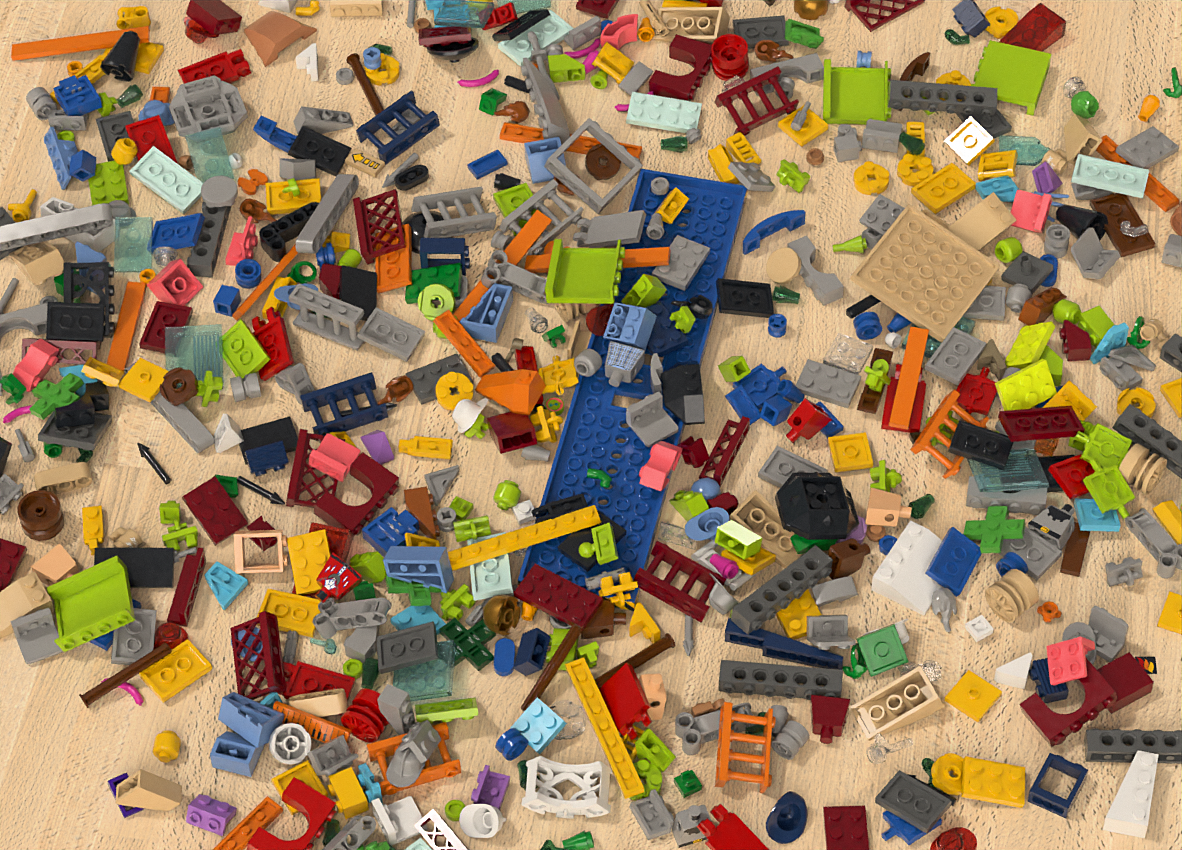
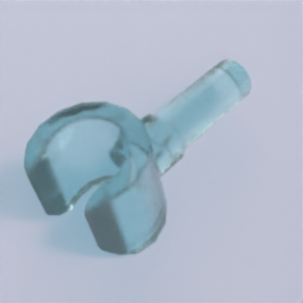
M310 639V643L325 647V653L335 654L337 646L333 639H327L326 641Z

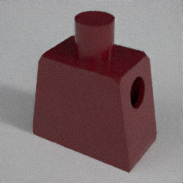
M811 695L812 733L820 735L821 743L830 744L832 743L833 736H842L849 714L850 699Z

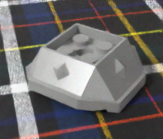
M215 75L181 84L169 105V110L179 136L187 137L197 143L235 132L238 126L248 117L237 87L221 81Z

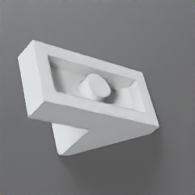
M316 43L311 44L296 56L297 69H307V74L311 75V81H318Z

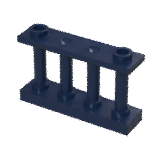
M412 90L356 130L360 143L368 139L379 149V158L385 162V165L440 126L437 113L432 111L426 115L415 105L416 100ZM407 109H410L420 118L413 125L401 115ZM396 119L407 130L398 135L387 124ZM380 129L393 139L386 145L373 135Z
M372 372L300 395L304 412L311 411L317 426L312 427L314 434L325 436L330 432L348 431L388 418L386 404L378 405L372 391L377 389ZM365 393L371 408L360 411L354 396ZM347 399L353 414L342 417L336 402ZM329 405L335 420L324 423L318 408Z

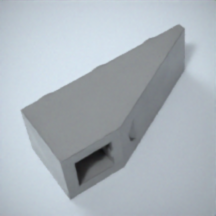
M301 106L293 121L297 134H299L302 126L320 134L353 127L349 112Z
M380 625L355 628L353 634L348 636L344 642L346 656L351 659H357L366 666L377 652L376 637L379 636Z
M387 684L377 699L379 710L398 735L409 733V727L416 723L410 695L406 691Z

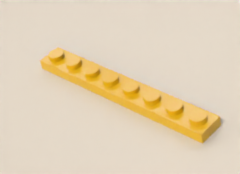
M595 505L449 551L448 556L452 571L600 524L599 514Z
M583 657L565 664L567 673L624 798L627 799L643 793V784L585 658Z

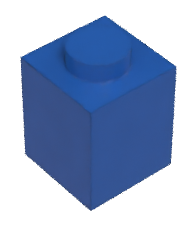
M81 150L71 156L70 175L82 182L95 175V156L85 150Z
M222 284L213 300L215 312L232 317V314L241 302L240 291L233 286Z
M776 395L764 402L759 417L772 426H776L787 420L793 404L780 395Z

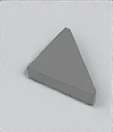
M1132 344L1113 349L1109 353V356L1149 371H1154L1156 367L1149 358Z
M459 465L424 475L430 494L432 493L435 506L439 505L459 473Z

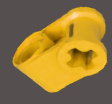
M145 6L121 7L118 9L117 15L119 19L116 25L121 30L151 25L149 12Z

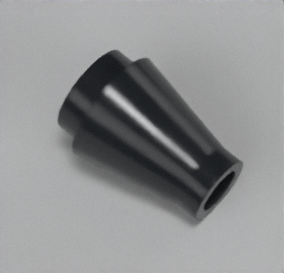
M503 173L495 174L494 188L505 190L520 185L521 179Z

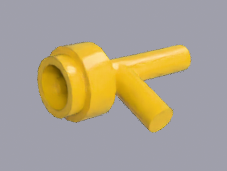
M32 189L29 192L24 203L8 204V210L13 211L12 217L15 222L30 219L32 212L29 207L37 195L36 190Z

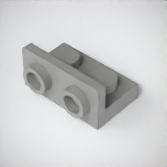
M1105 356L1101 358L1100 370L1104 376H1107L1113 382L1116 388H1119L1121 391L1128 388L1131 390L1142 383L1143 378L1127 362L1115 358L1107 359Z

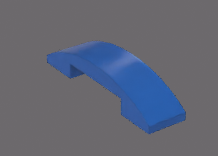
M261 115L253 130L270 144L288 153L297 136L276 127L277 122Z
M804 210L787 211L763 220L752 228L744 238L743 254L746 255L760 248V240L785 227L791 232L804 225L806 212Z

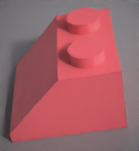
M181 259L171 261L147 284L160 301L185 306L203 288L202 284Z

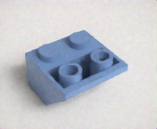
M559 137L524 143L525 160L533 184L554 179L555 176L544 166L547 159L562 145ZM563 153L558 160L566 166Z
M78 241L75 243L77 263L107 262L104 254L92 250L86 244L83 245ZM79 269L80 275L86 277L88 269ZM98 269L93 271L90 275V280L92 281L93 277L99 274L97 280L102 281L104 278L103 271ZM89 286L87 287L89 291L96 294V292L92 290Z
M614 303L603 338L646 350L657 316L647 308Z
M226 731L217 737L211 750L210 759L212 767L252 777L264 745L257 748L239 734Z

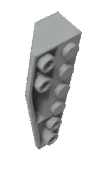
M523 58L521 72L523 76H526L525 84L527 89L531 90L529 92L530 100L535 102L533 105L535 115H539L538 123L539 127L543 128V139L559 137L561 144H563L570 137V131L557 96L540 71L527 58Z

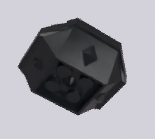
M817 471L814 473H792L776 493L775 501L783 529L789 532L792 531L805 539H846L860 524L851 493L845 488L840 476H833L831 473H818Z

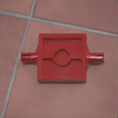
M982 367L980 375L967 373L956 389L960 393L956 400L958 405L970 415L972 412L988 416L993 405L997 389L995 386L996 382L987 378L990 372L989 368Z

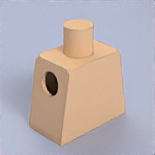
M871 488L865 524L895 527L897 526L898 517L910 519L912 507L901 506L900 495Z
M60 543L31 566L32 571L36 572L40 581L48 586L79 573L76 562Z
M659 673L643 674L640 676L639 682L649 704L654 702L653 706L647 710V713L651 720H662L666 703V692L662 675Z

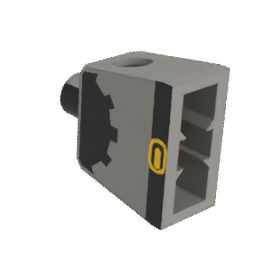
M1065 504L1062 509L1050 505L1028 523V527L1050 544L1062 550L1075 529L1072 516L1075 510L1069 504Z
M692 805L689 809L676 814L672 833L678 848L707 840V837L696 827L702 820L708 818L711 821L705 805Z

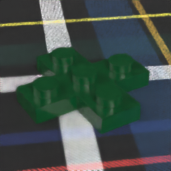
M453 618L439 629L440 634L449 642L447 646L438 651L439 660L450 670L465 658L478 671L494 660V655L483 645L493 639L496 633L488 629L483 619L467 630L456 618Z

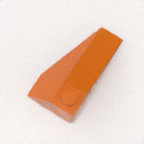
M520 369L483 375L475 391L489 400L496 401L498 405L507 407L513 413L530 415L546 385L538 371Z

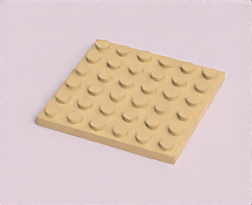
M908 204L853 272L850 280L919 328L928 329L929 335L942 343L997 273L1000 265Z

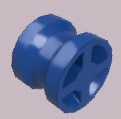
M781 314L771 315L768 319V333L775 338L784 336L787 325L786 317Z

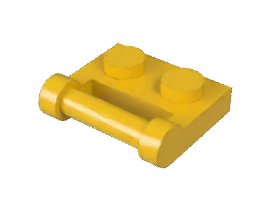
M606 42L593 60L592 65L598 66L614 78L616 83L620 84L635 62Z
M1010 150L981 154L978 180L985 181L986 178L1003 176L1015 177L1017 151Z

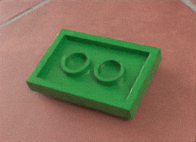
M455 263L412 270V284L406 286V303H418L421 291L425 287L437 283L451 289L454 292V297L460 296L461 264Z

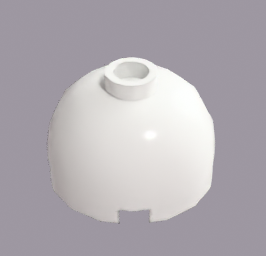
M286 723L278 726L271 733L269 739V750L273 757L281 763L290 765L300 763L308 755L312 745L309 733L306 732L304 727L295 723Z

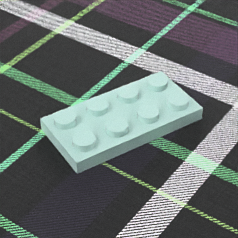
M549 10L550 15L514 39L501 41L498 43V49L521 67L523 66V58L532 61L531 50H533V47L528 39L529 32L533 31L536 34L540 49L546 50L549 45L558 44L564 40V37L574 28L552 10Z
M632 92L626 123L686 134L690 129L698 128L702 103Z
M154 146L129 171L133 177L182 214H185L202 196L201 187L203 183Z
M1078 154L1071 182L1143 198L1149 170Z
M506 532L478 537L476 540L468 539L467 543L471 545L505 534ZM509 553L470 565L474 601L513 593Z

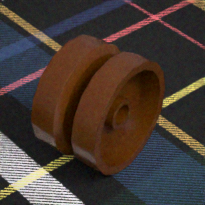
M37 490L26 494L20 500L17 506V513L22 530L26 536L33 540L42 541L49 540L61 532L64 526V515L56 495L49 491Z

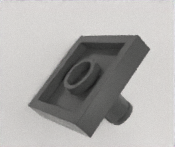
M1022 251L1001 275L1002 281L1013 286L1014 284H1024L1033 294L1054 269L1052 264Z

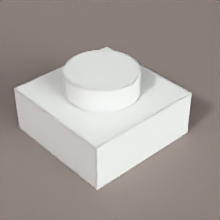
M530 500L518 503L515 507H512L519 525L536 519L531 513L534 507Z
M983 615L965 624V629L976 642L993 634V627Z

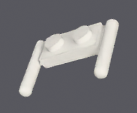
M711 540L693 553L691 558L709 570L720 574L710 563L712 555L717 553L713 549L718 546L715 540ZM739 570L733 579L725 578V585L730 586L735 591L756 574H741L742 571Z

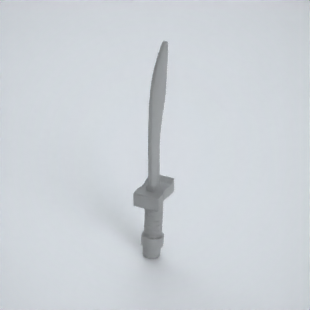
M531 31L528 33V39L533 47L531 59L537 61L540 73L548 81L557 99L560 100L557 89L545 69L543 59L546 60V50L540 49L538 38Z

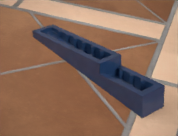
M728 617L725 629V642L763 649L762 656L820 668L842 670L843 656L761 628L746 634Z

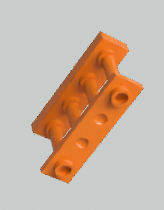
M955 389L944 397L910 449L914 454L922 450L927 451L948 468L942 476L945 479L951 475L955 476L961 469L959 465L964 457L956 455L951 462L931 445L932 442L930 440L935 437L946 447H950L951 440L940 432L939 428L940 424L944 423L955 433L957 424L949 418L948 412L953 410L967 423L987 429L986 423L990 419L986 416L978 422L961 408L956 401L960 393Z
M724 702L720 709L715 787L723 788L726 782L731 779L759 783L760 793H764L771 786L772 775L769 774L771 733L776 721L775 716H773V709L769 708L764 717L735 713L732 710L733 703ZM737 721L764 725L763 736L734 732V730H731V723ZM734 740L762 744V756L733 752L730 749V742ZM731 760L761 764V775L731 771V769H728V763Z
M446 722L432 726L437 730L441 738L438 748L444 763L432 767L428 759L418 779L407 787H396L390 784L386 776L388 765L385 758L395 754L396 749L402 743L401 739L408 733L367 744L370 762L378 761L384 781L379 782L382 796L393 795L404 789L445 777H454L461 773L459 759L451 760L445 740L449 739Z

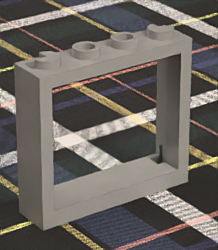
M588 118L547 159L544 167L592 210L599 214L640 172L643 165L638 158L633 157L627 152L623 145L618 144L611 134L601 129L596 121ZM586 130L631 169L603 199L558 160Z

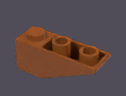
M1051 287L1026 300L1018 320L1028 326L1043 323L1053 313V306L1060 300L1066 299L1067 296L1062 294L1059 289Z
M427 486L404 490L407 511L419 521V529L427 538L437 540L436 537L440 536L438 525H434L437 517L435 509L431 510V505H434L432 493L428 494Z

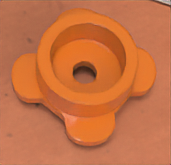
M1045 602L1037 609V612L1043 616L1045 622H1051L1052 619L1061 617V611L1058 610V606L1054 602Z

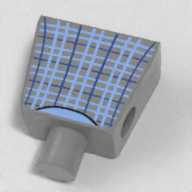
M610 341L605 363V376L610 378L609 384L618 387L621 381L632 382L645 363V350Z

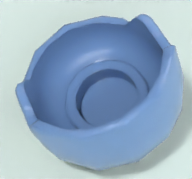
M711 478L699 479L691 487V491L702 493L706 503L708 499H713L721 494L719 484Z

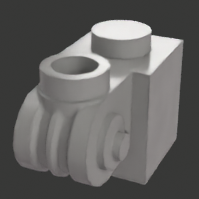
M841 124L838 127V136L834 137L833 150L838 162L859 159V151H862L860 140L857 141L856 128H852L848 124Z

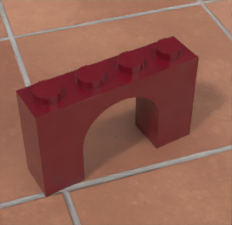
M676 34L669 46V58L687 63L694 70L682 76L655 70L649 80V92L653 91L654 95L685 101L694 100L696 90L702 86L704 76H707L710 71L712 45Z
M364 452L351 464L349 474L370 490L372 494L371 499L365 504L351 506L343 503L326 491L314 504L313 514L350 540L362 532L364 524L367 521L371 522L376 515L375 512L379 508L382 509L390 495L394 496L399 490V477Z
M1087 658V677L1075 680L1085 692V700L1078 710L1069 714L1056 713L1044 703L1036 692L1019 704L1022 713L1051 748L1062 744L1068 735L1072 732H1078L1083 727V724L1096 719L1105 708L1109 709L1117 700L1115 690Z

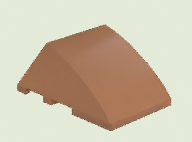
M269 11L243 30L251 45L256 49L257 55L263 61V65L267 67L278 59L280 51L300 37L305 40L315 33L317 28L303 24L279 12Z

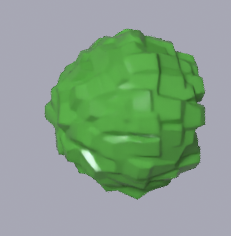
M1080 91L1072 97L1071 110L1082 118L1094 117L1099 109L1097 99L1089 91Z

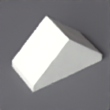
M223 414L213 436L217 453H221L244 441L240 426L228 414Z
M1031 652L996 668L994 677L996 683L1025 689L1033 656Z

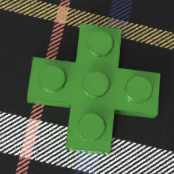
M72 373L63 377L58 384L44 379L32 390L34 397L39 400L29 408L31 414L44 420L55 408L76 402L80 399V396L74 394V392L84 384L83 380Z
M1008 506L988 507L986 520L966 521L963 535L970 540H981V553H1001L1003 539H1023L1026 524L1024 519L1007 520L1009 514Z
M386 575L385 581L388 594L408 593L411 606H431L432 599L430 593L441 592V589L430 586L426 588L423 587L422 583L415 581L409 583Z

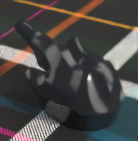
M702 295L690 298V302H671L672 305L679 306L680 308L687 306L693 316L698 319H706L712 313V302Z

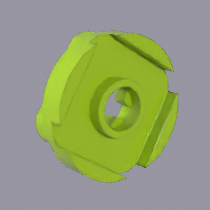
M437 283L427 286L419 294L418 308L428 320L434 321L437 316L445 311L450 310L453 313L455 309L454 292L443 284ZM436 297L441 301L438 307H435V304L432 303V300H435Z
M647 760L633 763L639 778L646 779V784H643V793L630 797V799L636 801V799L640 800L649 797L650 791L656 789L659 794L662 786L660 770Z

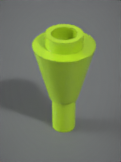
M600 69L590 79L592 86L597 89H604L607 86L608 74Z
M861 235L842 244L833 245V252L845 250L848 252L864 253V249H867L866 238H862Z

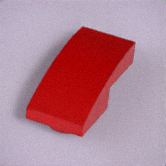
M511 2L496 9L492 7L478 14L482 30L496 28L518 19L514 4Z

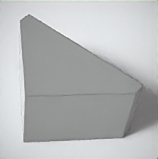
M280 158V177L286 179L295 178V180L316 178V160Z

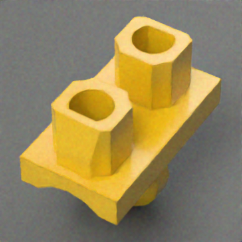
M543 406L537 407L538 412L530 416L531 422L535 427L542 425V429L535 432L537 441L540 443L546 441L551 443L557 442L555 431L560 430L559 425L563 423V417L556 416L554 411L550 412L548 409H544Z
M630 572L618 575L620 582L618 586H614L612 576L601 578V590L598 591L599 596L604 597L616 594V596L610 597V602H617L619 607L625 606V600L631 599L630 593L623 594V592L638 588L637 581L633 582Z

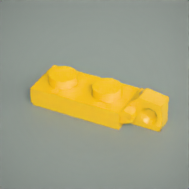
M414 436L410 440L399 439L398 449L399 452L411 456L451 459L453 440Z
M102 505L82 508L83 538L85 545H89L91 555H94L95 548H99V544L104 542Z

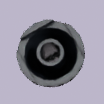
M133 31L122 34L101 62L100 68L107 75L112 73L115 75V79L130 82L133 80L140 43L138 34Z
M1066 204L1059 207L1056 211L1057 221L1066 226L1077 239L1088 228H1094L1099 241L1106 232L1104 226L1105 224L1108 225V219L1102 212Z

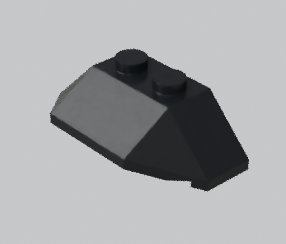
M698 361L678 362L661 373L664 406L681 419V422L685 425L705 424Z

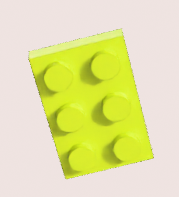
M1052 321L1024 326L1020 329L1006 357L1005 364L1007 368L1023 369L1039 361L1055 329Z
M1044 359L995 383L1004 411L1030 409L1057 393L1047 361Z

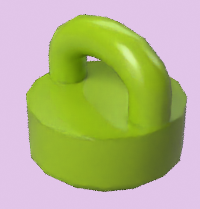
M295 178L288 179L289 186L284 188L282 192L288 193L292 191L294 197L300 195Z

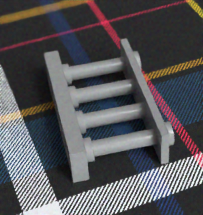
M554 179L504 218L499 227L503 233L510 229L518 234L522 229L518 222L522 219L528 221L532 217L531 211L534 209H539L544 215L549 217L556 228L551 232L545 230L542 234L543 238L537 243L535 242L530 248L528 255H539L549 241H552L570 225H576L578 220L582 219L581 214L584 209L580 207L574 212L556 194L558 183ZM547 198L551 199L569 217L561 222L544 205V201Z
M482 186L414 197L412 212L422 211L427 222L424 237L447 238L494 230L497 216L495 212L485 213L480 203ZM472 203L478 215L468 216L463 204ZM456 206L461 217L452 219L446 207ZM438 208L444 220L435 222L429 210Z
M297 284L289 295L290 302L300 305V313L293 321V325L358 351L364 341L357 338L359 332H357L356 325L363 317L364 309ZM308 309L315 311L316 315L308 312ZM324 315L332 318V321L325 319ZM340 322L347 324L349 328L340 325Z

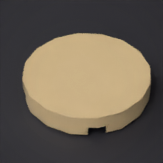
M787 247L774 251L766 263L768 277L778 284L790 283L794 277L798 276L801 269L800 257L793 249Z

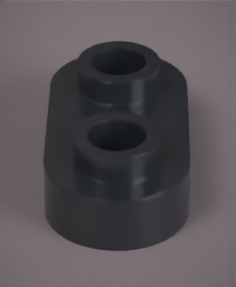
M415 165L396 175L395 185L397 189L406 191L425 182L429 177L428 168L424 165Z

